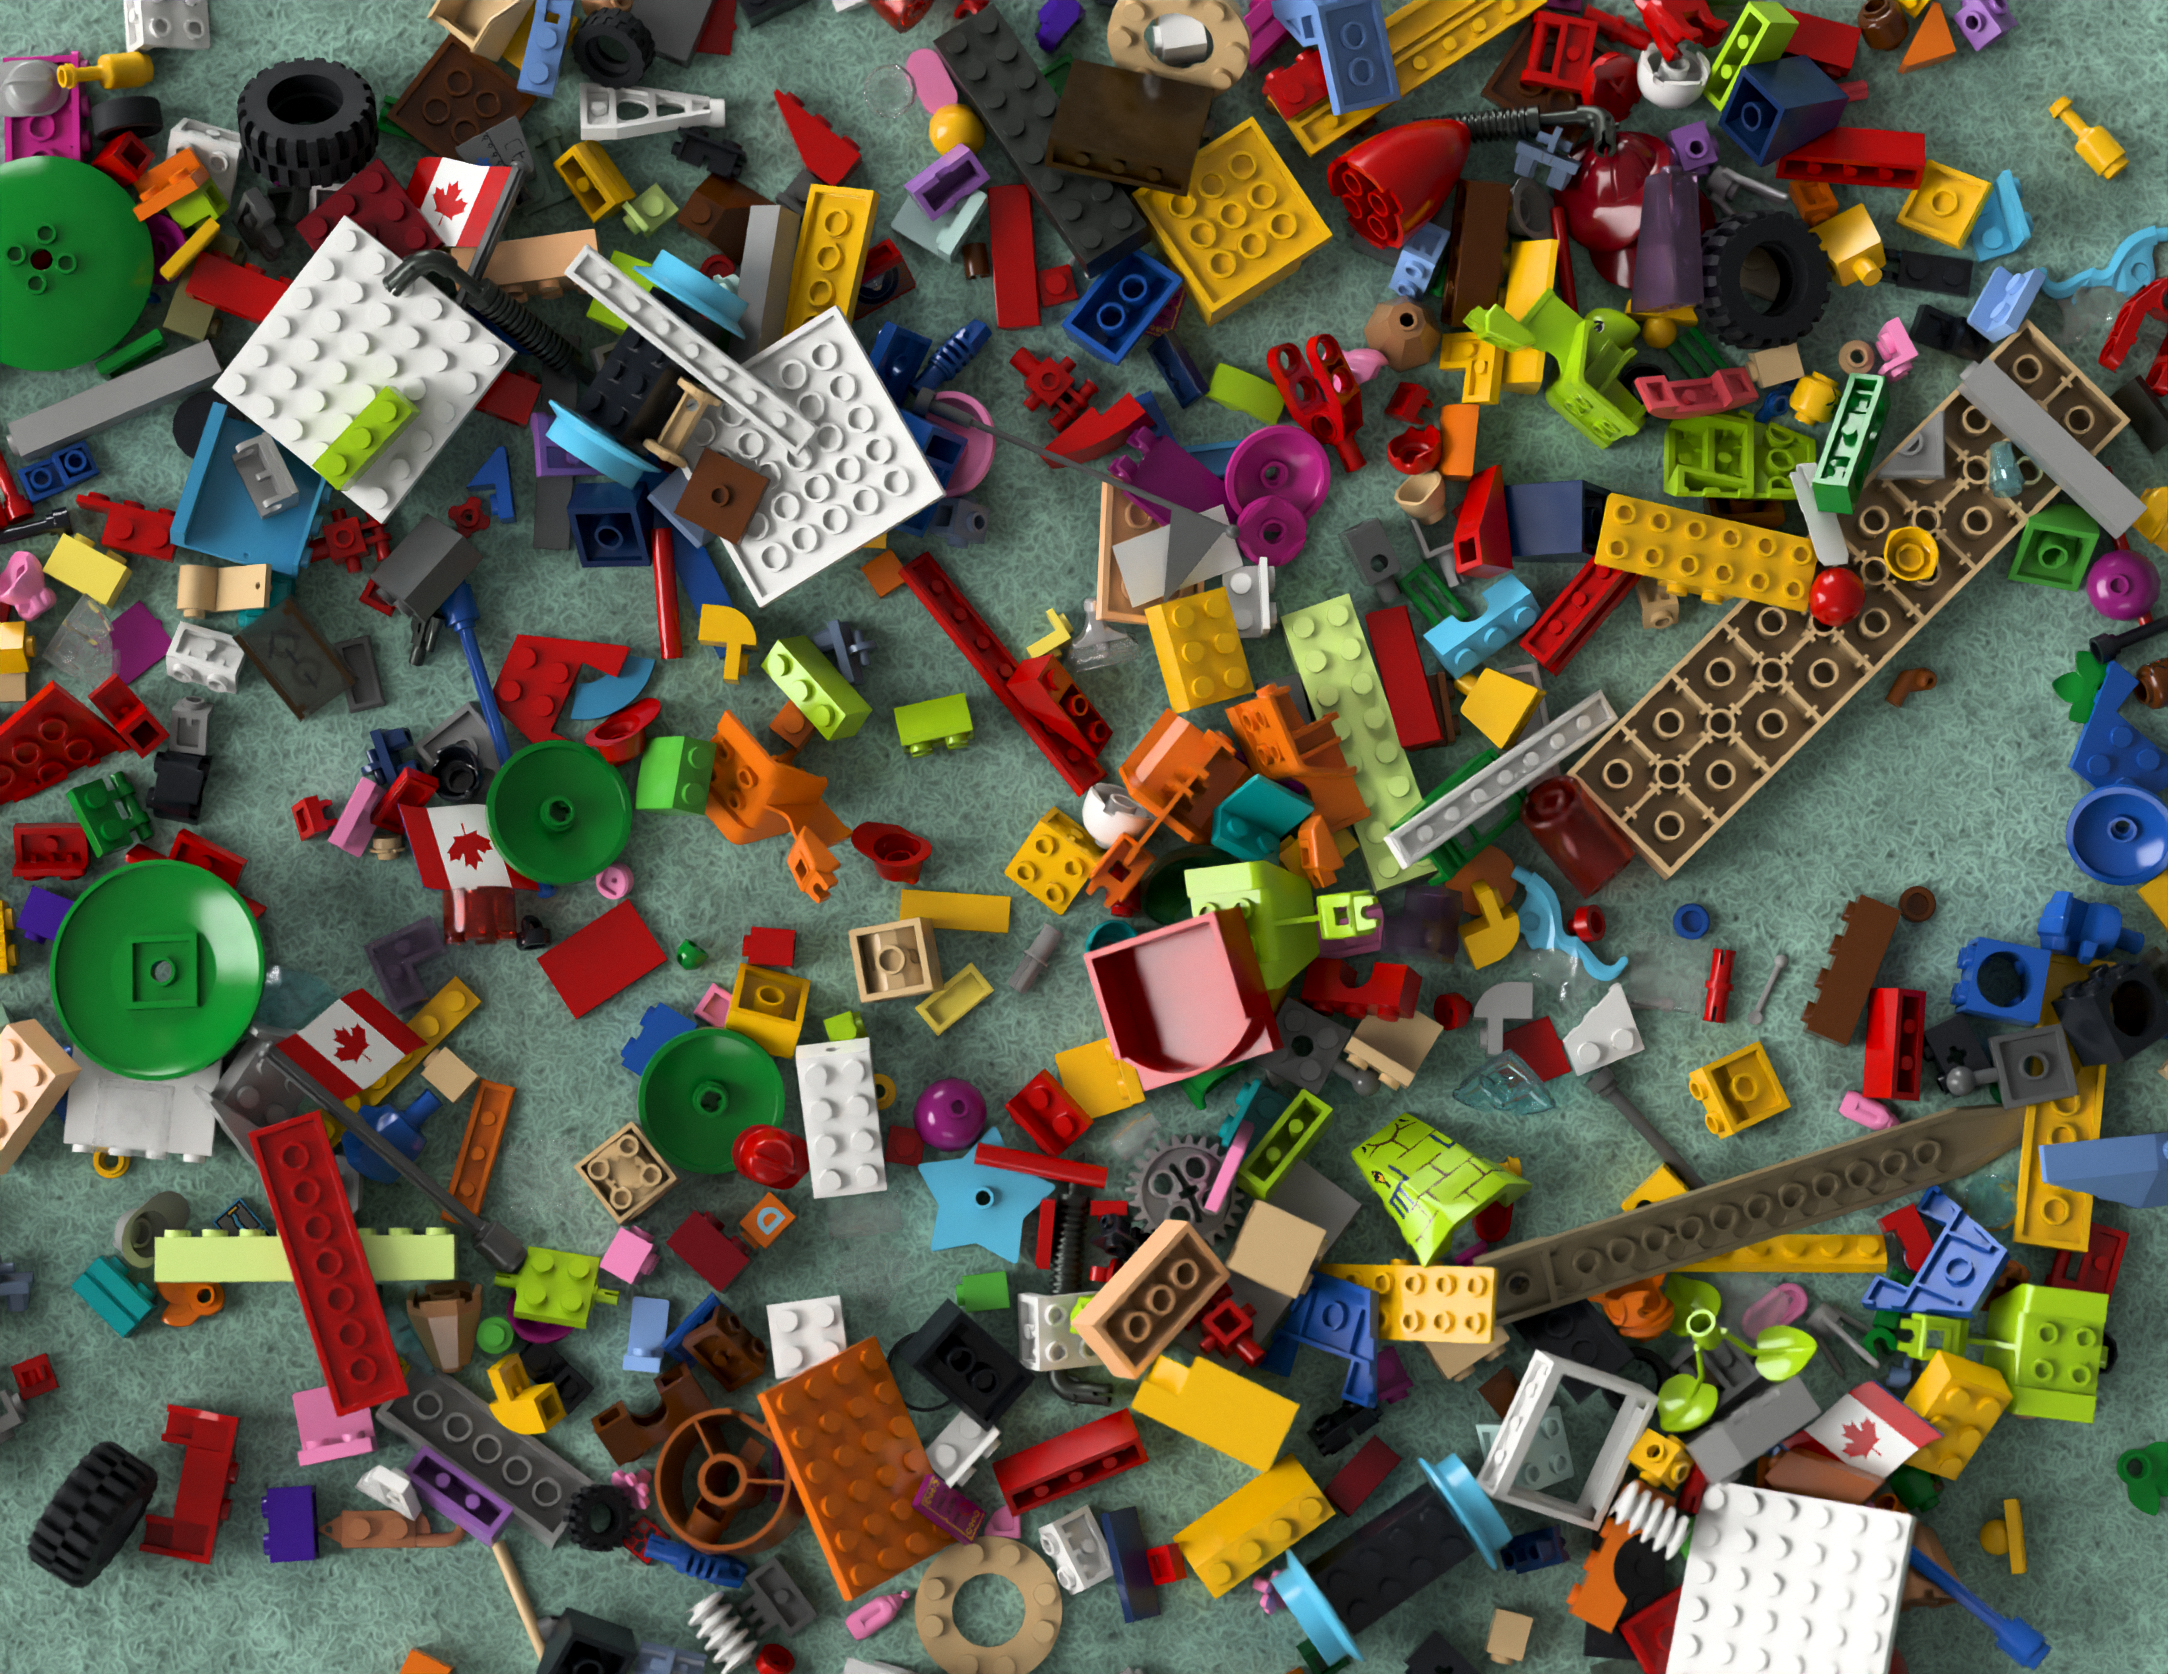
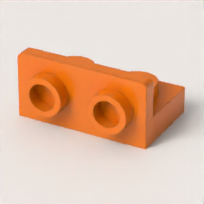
M187 147L143 173L139 180L133 182L142 201L132 210L140 222L196 190L210 177L192 147Z

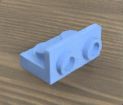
M2002 266L1995 268L1967 318V323L1992 343L2015 333L2044 282L2046 275L2037 268L2022 275L2018 273L2015 276Z

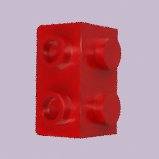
M1310 47L1295 58L1297 63L1286 70L1283 66H1280L1265 76L1266 82L1261 92L1265 97L1270 96L1286 122L1329 96L1319 49L1315 51L1313 47Z
M15 823L13 827L15 864L12 868V875L14 877H23L27 881H37L45 878V876H59L61 880L69 881L86 875L91 865L90 842L80 823Z

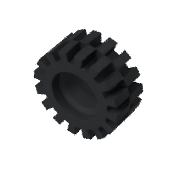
M601 1484L583 1486L579 1488L580 1493L574 1492L570 1496L574 1500L573 1503H566L564 1508L570 1510L569 1515H563V1522H569V1526L564 1528L566 1534L573 1535L570 1540L574 1544H579V1548L596 1552L614 1551L613 1547L620 1548L623 1546L624 1542L622 1539H629L632 1533L627 1531L628 1527L635 1528L636 1521L630 1520V1515H636L635 1508L628 1507V1504L632 1503L630 1497L623 1496L625 1492L621 1489ZM601 1503L609 1509L611 1518L609 1526L604 1531L597 1533L589 1526L588 1516L590 1510L595 1505Z

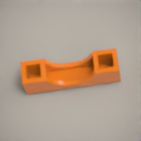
M1638 1479L1632 1480V1482L1636 1481L1639 1483L1637 1495L1646 1489L1651 1492L1649 1504L1658 1498L1664 1501L1662 1512L1674 1506L1677 1499ZM1623 1484L1616 1497L1615 1502L1629 1484ZM1617 1512L1614 1518L1608 1516L1603 1523L1599 1536L1604 1539L1598 1551L1591 1549L1582 1567L1587 1573L1581 1585L1576 1582L1574 1583L1566 1599V1603L1570 1604L1568 1613L1607 1633L1612 1632L1627 1602L1626 1597L1619 1590L1614 1578L1615 1557L1620 1547L1629 1538L1643 1531L1638 1529L1630 1535L1628 1533L1630 1521L1628 1520L1617 1526L1615 1524Z

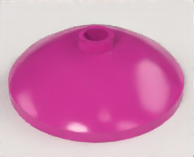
M1273 425L1257 430L1238 445L1228 462L1225 473V491L1228 501L1234 512L1239 516L1249 503L1259 497L1268 495L1286 497L1301 509L1306 520H1308L1317 512L1327 496L1331 478L1329 460L1321 444L1313 436L1300 428L1289 425ZM1270 467H1275L1274 475L1266 477V470ZM1271 523L1264 531L1279 532L1280 526L1278 523Z

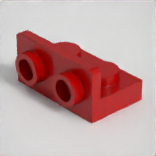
M1046 1068L1004 1105L1010 1113L1012 1120L1028 1132L1042 1152L1052 1157H1057L1094 1123L1092 1118Z

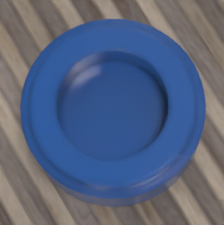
M1694 903L1681 906L1673 917L1675 932L1685 940L1701 938L1706 934L1710 926L1708 912L1702 906Z

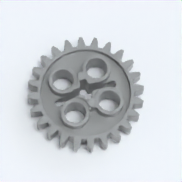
M1175 1134L1169 1137V1147L1162 1139L1156 1141L1157 1152L1149 1147L1146 1148L1143 1152L1148 1161L1143 1159L1135 1160L1134 1164L1140 1172L1128 1174V1178L1136 1182V1185L1125 1189L1126 1193L1135 1195V1200L1128 1203L1127 1208H1137L1139 1212L1131 1219L1132 1222L1143 1220L1145 1225L1140 1231L1141 1235L1149 1231L1154 1233L1166 1219L1170 1220L1172 1209H1178L1184 1214L1185 1221L1192 1225L1208 1247L1215 1246L1213 1235L1223 1240L1227 1237L1223 1226L1231 1229L1236 1227L1237 1224L1230 1216L1239 1215L1243 1212L1241 1208L1234 1204L1235 1201L1245 1198L1244 1194L1235 1192L1237 1179H1233L1219 1211L1216 1213L1209 1211L1202 1204V1196L1205 1192H1211L1227 1154L1220 1157L1217 1155L1218 1143L1205 1148L1206 1137L1204 1136L1193 1144L1191 1134H1186L1183 1137L1182 1144H1180ZM1188 1160H1193L1200 1166L1201 1171L1197 1179L1190 1177L1186 1173L1185 1165ZM1170 1164H1173L1175 1166L1176 1176L1173 1172L1170 1171ZM1156 1176H1161L1168 1182L1169 1187L1166 1195L1159 1194L1154 1189L1153 1182ZM1190 1188L1192 1194L1188 1198L1181 1199L1179 1193L1183 1189ZM1194 1211L1200 1216L1201 1223L1196 1222Z

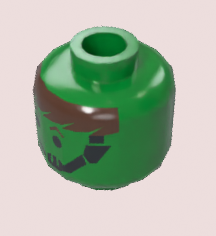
M1903 1463L1892 1472L1894 1476L1890 1480V1487L1908 1511L1919 1508L1923 1514L1941 1503L1938 1496L1944 1491L1945 1484L1939 1475Z

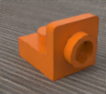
M1802 180L1789 182L1788 193L1801 219L1809 224L1810 228L1808 230L1837 216L1839 204L1827 182Z

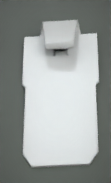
M1817 463L1797 464V472H1790V477L1800 509L1804 513L1817 558L1823 566L1848 564L1849 554L1836 513L1818 511L1812 485L1818 467Z

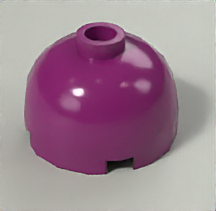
M2118 549L2104 554L2093 564L2087 576L2086 591L2091 604L2101 615L2113 621H2132L2143 617L2157 602L2160 596L2161 579L2157 567L2146 556L2135 550Z
M954 1077L940 1079L927 1086L919 1095L913 1110L914 1126L922 1141L947 1153L962 1151L973 1144L983 1132L988 1115L986 1101L979 1089L966 1080Z

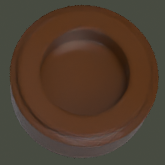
M1913 886L1901 894L1898 908L1902 911L1901 915L1907 921L1921 923L1928 920L1934 914L1936 900L1932 892L1927 888Z

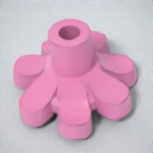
M621 1469L612 1473V1485L624 1491L623 1496L630 1497L631 1505L635 1509L640 1510L642 1508L646 1510L650 1504V1500L647 1497L650 1489L647 1484L652 1480L651 1474L646 1469H641L636 1475L632 1472L627 1474Z
M1285 1569L1274 1570L1270 1579H1272ZM1258 1575L1253 1581V1588L1263 1593L1260 1600L1263 1610L1269 1615L1274 1614L1276 1607L1283 1610L1286 1604L1270 1579Z

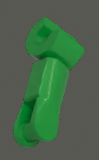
M1893 1266L1888 1279L1910 1287L1916 1274L1906 1275L1899 1272L1898 1267ZM1877 1311L1872 1323L1875 1329H1872L1863 1336L1858 1344L1870 1353L1874 1359H1876L1878 1353L1874 1348L1873 1342L1881 1346L1883 1354L1889 1356L1894 1354L1897 1350V1343L1893 1334H1896L1903 1313ZM1858 1355L1862 1363L1866 1364L1867 1366L1870 1365L1867 1361H1865L1862 1357Z

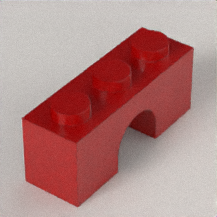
M1316 957L1308 964L1300 998L1310 1005L1313 1011L1323 1016H1333L1334 1012L1344 1013L1355 1019H1365L1366 1015H1372L1388 1022H1398L1399 1018L1413 1019L1423 977L1410 966L1375 962L1368 982L1359 988H1355L1358 972L1344 960Z

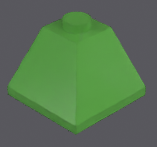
M2058 503L2029 517L2007 572V579L2077 592L2100 535L2097 521L2081 506Z

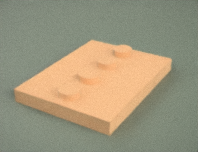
M1108 475V476H1111V477H1113V478H1115V479H1118V480L1122 481L1121 479L1115 477L1114 475ZM1102 481L1096 620L1149 626L1144 609L1164 603V596L1133 608L1112 546L1163 526L1122 494L1123 489ZM1204 581L1175 591L1167 602L1204 592Z

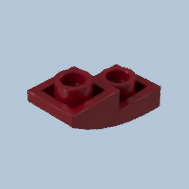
M1374 1434L1322 1491V1494L1349 1518L1402 1459Z

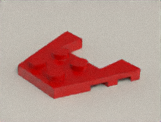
M517 634L493 687L498 710L533 744L547 740L573 741L555 733L554 729L584 663L619 678L632 648L624 645Z

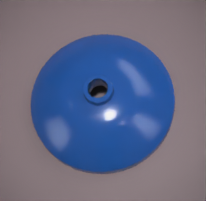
M2113 784L2089 792L2077 802L2067 821L2066 843L2072 859L2087 875L2106 884L2127 886L2152 879L2168 865V806L2152 792L2134 785ZM2123 820L2128 822L2129 825L2127 827H2120L2117 825V822Z

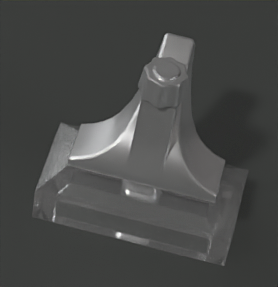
M1097 597L1085 599L1084 611H1086L1084 628L1079 636L1072 640V644L1064 649L1070 674L1141 659L1135 633L1126 632L1125 628L1116 627L1109 621L1096 620Z

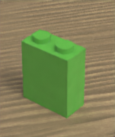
M687 736L646 738V748L642 754L633 809L663 816H704L717 743Z

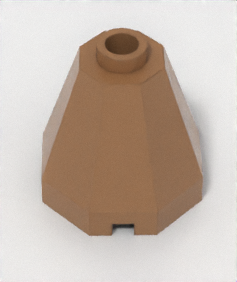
M1408 295L1378 303L1364 329L1368 347L1384 354L1389 363L1386 366L1398 373L1427 365L1442 337L1433 308Z
M470 1282L431 1283L425 1285V1293L418 1295L416 1288L410 1290L407 1295L406 1303L409 1318L433 1367L441 1368L444 1373L462 1371L464 1365L469 1364L471 1361L484 1301L482 1284L476 1283L473 1290L470 1289Z
M1916 1521L1917 1526L1913 1535L1912 1545L1960 1582L1932 1527H1923L1921 1521ZM1908 1563L1899 1612L1911 1611L1910 1607L1929 1606V1609L1958 1603Z

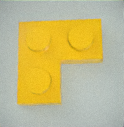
M1475 332L1443 334L1439 369L1447 372L1465 371L1462 403L1474 405L1499 404L1505 350L1478 339Z

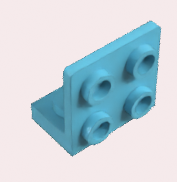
M2010 169L2002 171L1992 184L1994 189L1969 235L1978 263L2019 252L2031 238L2030 233L2034 230L2031 216L2028 211H2023L2020 198L2023 197L2020 181L2017 177H2012Z

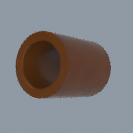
M977 242L963 245L961 251L966 280H975L976 275H980L981 278L990 277L986 243Z

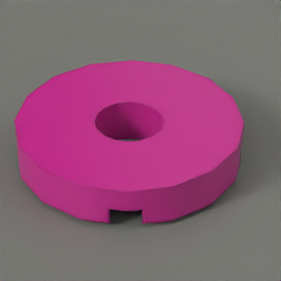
M1277 495L1259 497L1249 503L1238 517L1236 525L1240 528V535L1236 538V543L1242 554L1256 565H1258L1260 557H1267L1268 566H1283L1295 559L1305 545L1307 520L1301 509L1286 497ZM1271 523H1278L1280 526L1278 536L1272 540L1264 539V529Z

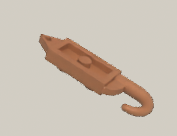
M395 1510L342 1511V1515L318 1528V1531L340 1543L341 1548H446L456 1545L467 1533L459 1525H456V1528L449 1533H431L428 1518L422 1512L413 1521ZM328 1526L332 1527L331 1533L326 1532Z

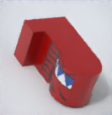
M1914 1203L1876 1221L1882 1233L1893 1231L1903 1251L1901 1259L1905 1268L1912 1273H1918L1934 1244Z

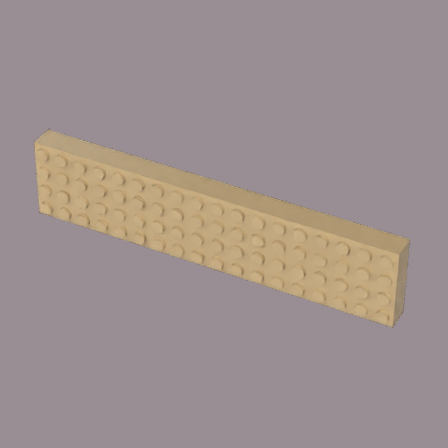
M2028 318L2019 326L2015 333L2011 334L1988 356L2094 457L2131 421ZM1956 388L1866 477L1854 514L1836 513L1849 554L1848 564L1823 566L1817 558L1813 582L1823 570H1827L1830 567L1839 566L1852 570L1863 581L1866 592L1864 605L1853 621L1834 627L1822 624L1812 615L1809 605L1806 611L1798 612L1742 599L1564 775L1563 779L1666 881L2026 525L2029 517L2037 514L2062 488ZM1939 411H1944L1945 479L1876 480V473ZM1910 526L1926 530L1933 536L1937 543L1939 557L1934 573L1929 580L1905 581L1890 572L1884 559V547L1889 532ZM1810 533L1805 538L1811 539Z

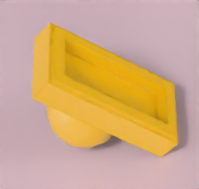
M1630 299L1627 301L1624 314L1634 321L1644 322L1642 336L1649 346L1656 349L1666 348L1675 341L1677 326L1696 327L1699 321L1693 311V306Z
M2018 1497L2004 1499L2006 1521L2003 1519L1987 1521L1979 1531V1541L1982 1548L1991 1555L2000 1556L2009 1552L2011 1573L2023 1574L2028 1570L2021 1501Z

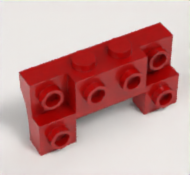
M168 1404L166 1412H169L166 1431L162 1433L161 1441L187 1445L173 1518L146 1514L145 1521L147 1522L144 1542L140 1543L139 1551L203 1564H213L219 1529L223 1526V1521H229L233 1507V1499H228L230 1485L237 1483L240 1471V1463L235 1462L237 1455L235 1454V1448L242 1417Z

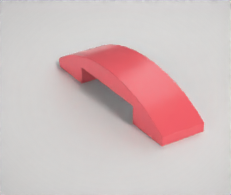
M1745 367L1718 369L1708 378L1668 382L1665 375L1639 377L1634 381L1648 413L1664 419H1690L1713 415L1741 407L1759 398Z

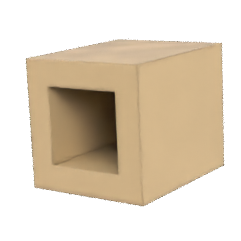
M1796 342L1788 346L1760 349L1747 353L1749 361L1745 362V368L1752 383L1756 382L1757 388H1766L1805 376Z
M446 1046L442 1051L436 1048L422 1063L426 1068L421 1075L456 1105L482 1078Z
M1495 1607L1484 1651L1492 1653L1490 1660L1512 1666L1513 1659L1522 1661L1533 1618Z

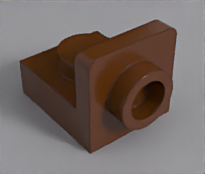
M1504 1366L1480 1386L1477 1391L1504 1421L1520 1383L1508 1368Z

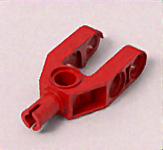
M2168 277L2152 281L2123 304L2099 355V365L2116 373L2115 370L2123 362L2130 346L2136 343L2138 338L2135 335L2146 313L2153 319L2168 325V310L2165 308L2163 301L2165 295L2168 296ZM2168 332L2145 379V382L2159 398L2164 397L2168 393Z
M1326 333L1309 338L1306 345V355L1313 369L1312 374L1301 351L1295 344L1288 342L1271 347L1267 353L1268 369L1291 417L1321 445H1334L1346 473L1354 472L1365 466L1367 461L1364 459L1354 438L1355 431L1363 426L1361 391L1336 339ZM1319 342L1323 344L1326 351L1324 360L1320 358L1317 351ZM1282 351L1288 356L1289 365L1287 369L1281 364L1280 355ZM1334 375H1337L1340 379V392H1337L1333 386ZM1314 379H1318L1328 402L1324 401ZM1297 383L1302 386L1304 391L1302 401L1296 395Z

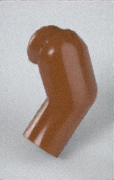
M1926 667L1903 670L1899 673L1884 700L1897 708H1901L1910 692L1933 689L1937 684V676Z

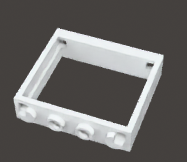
M1536 1349L1476 1482L1492 1498L1598 1531L1606 1513L1608 1514L1609 1506L1619 1485L1623 1482L1625 1471L1630 1463L1626 1457L1643 1435L1649 1419L1653 1416V1411L1659 1398L1639 1383ZM1562 1374L1626 1395L1576 1504L1512 1484Z

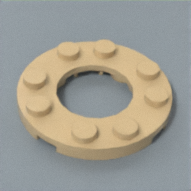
M1118 0L1110 17L1107 40L1110 54L1118 68L1214 88V98L1229 90L1243 75L1251 53L1252 34L1250 26L1246 25L1240 13L1241 8L1235 0ZM1179 13L1191 16L1203 23L1210 32L1214 44L1213 53L1206 62L1193 64L1189 68L1168 66L1159 61L1158 57L1153 56L1149 51V45L1144 38L1146 27L1153 19L1163 14Z
M977 1536L971 1545H964L958 1542L950 1546L930 1564L921 1579L916 1594V1627L921 1642L928 1654L949 1674H1028L1046 1658L1056 1642L1062 1621L1061 1593L1051 1569L1032 1549L1010 1538ZM987 1573L1004 1576L1014 1583L1023 1596L1025 1606L1023 1624L1016 1635L1002 1645L991 1647L973 1644L963 1637L954 1624L952 1613L955 1594L962 1584L975 1575Z

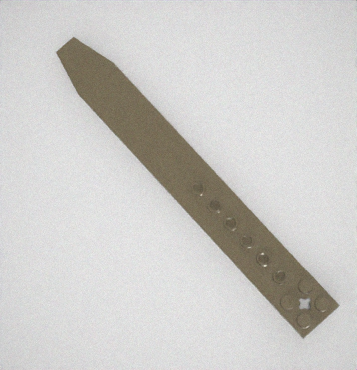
M2003 1103L1952 1107L1546 1238L1540 1236L1473 1258L1475 1267L1496 1268L1498 1270L1495 1327L1966 1176L2022 1143L2027 1108L2021 1107L2004 1111ZM1515 1276L1524 1277V1280L1519 1282V1288L1513 1289L1509 1285L1511 1279Z

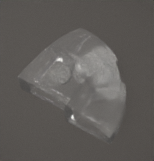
M85 593L60 625L42 657L69 675L96 688L115 672L119 676L120 650L115 649L113 651L112 639L109 635L114 630V627L100 605Z

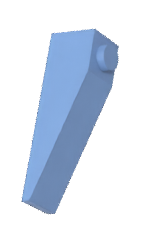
M2168 1132L2039 1146L2043 1183L2074 1192H2084L2098 1196L2099 1199L2126 1204L2127 1207L2134 1209L2168 1205Z

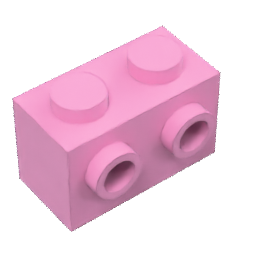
M634 1225L631 1226L630 1230L620 1227L599 1266L630 1284L638 1285L643 1274L650 1276L659 1262L660 1256L655 1254L658 1246L651 1243L655 1236Z

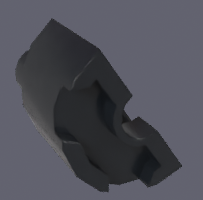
M169 748L166 752H157L154 761V772L158 773L156 785L149 788L146 798V808L153 809L154 817L198 825L203 802V791L208 779L212 756L169 751Z

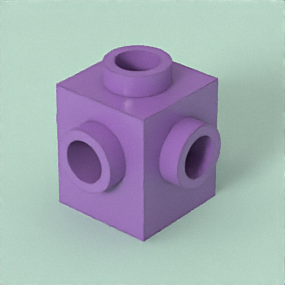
M1962 0L1960 4L1963 8L1952 16L1958 24L1961 35L1970 41L1976 51L1991 46L2018 25L2009 11L2006 0Z
M1704 120L1671 130L1664 138L1665 143L1674 154V170L1679 176L1685 177L1689 175L1690 180L1704 177L1711 173L1709 168H1712L1718 161L1717 156L1720 154L1717 140L1714 135L1709 136Z

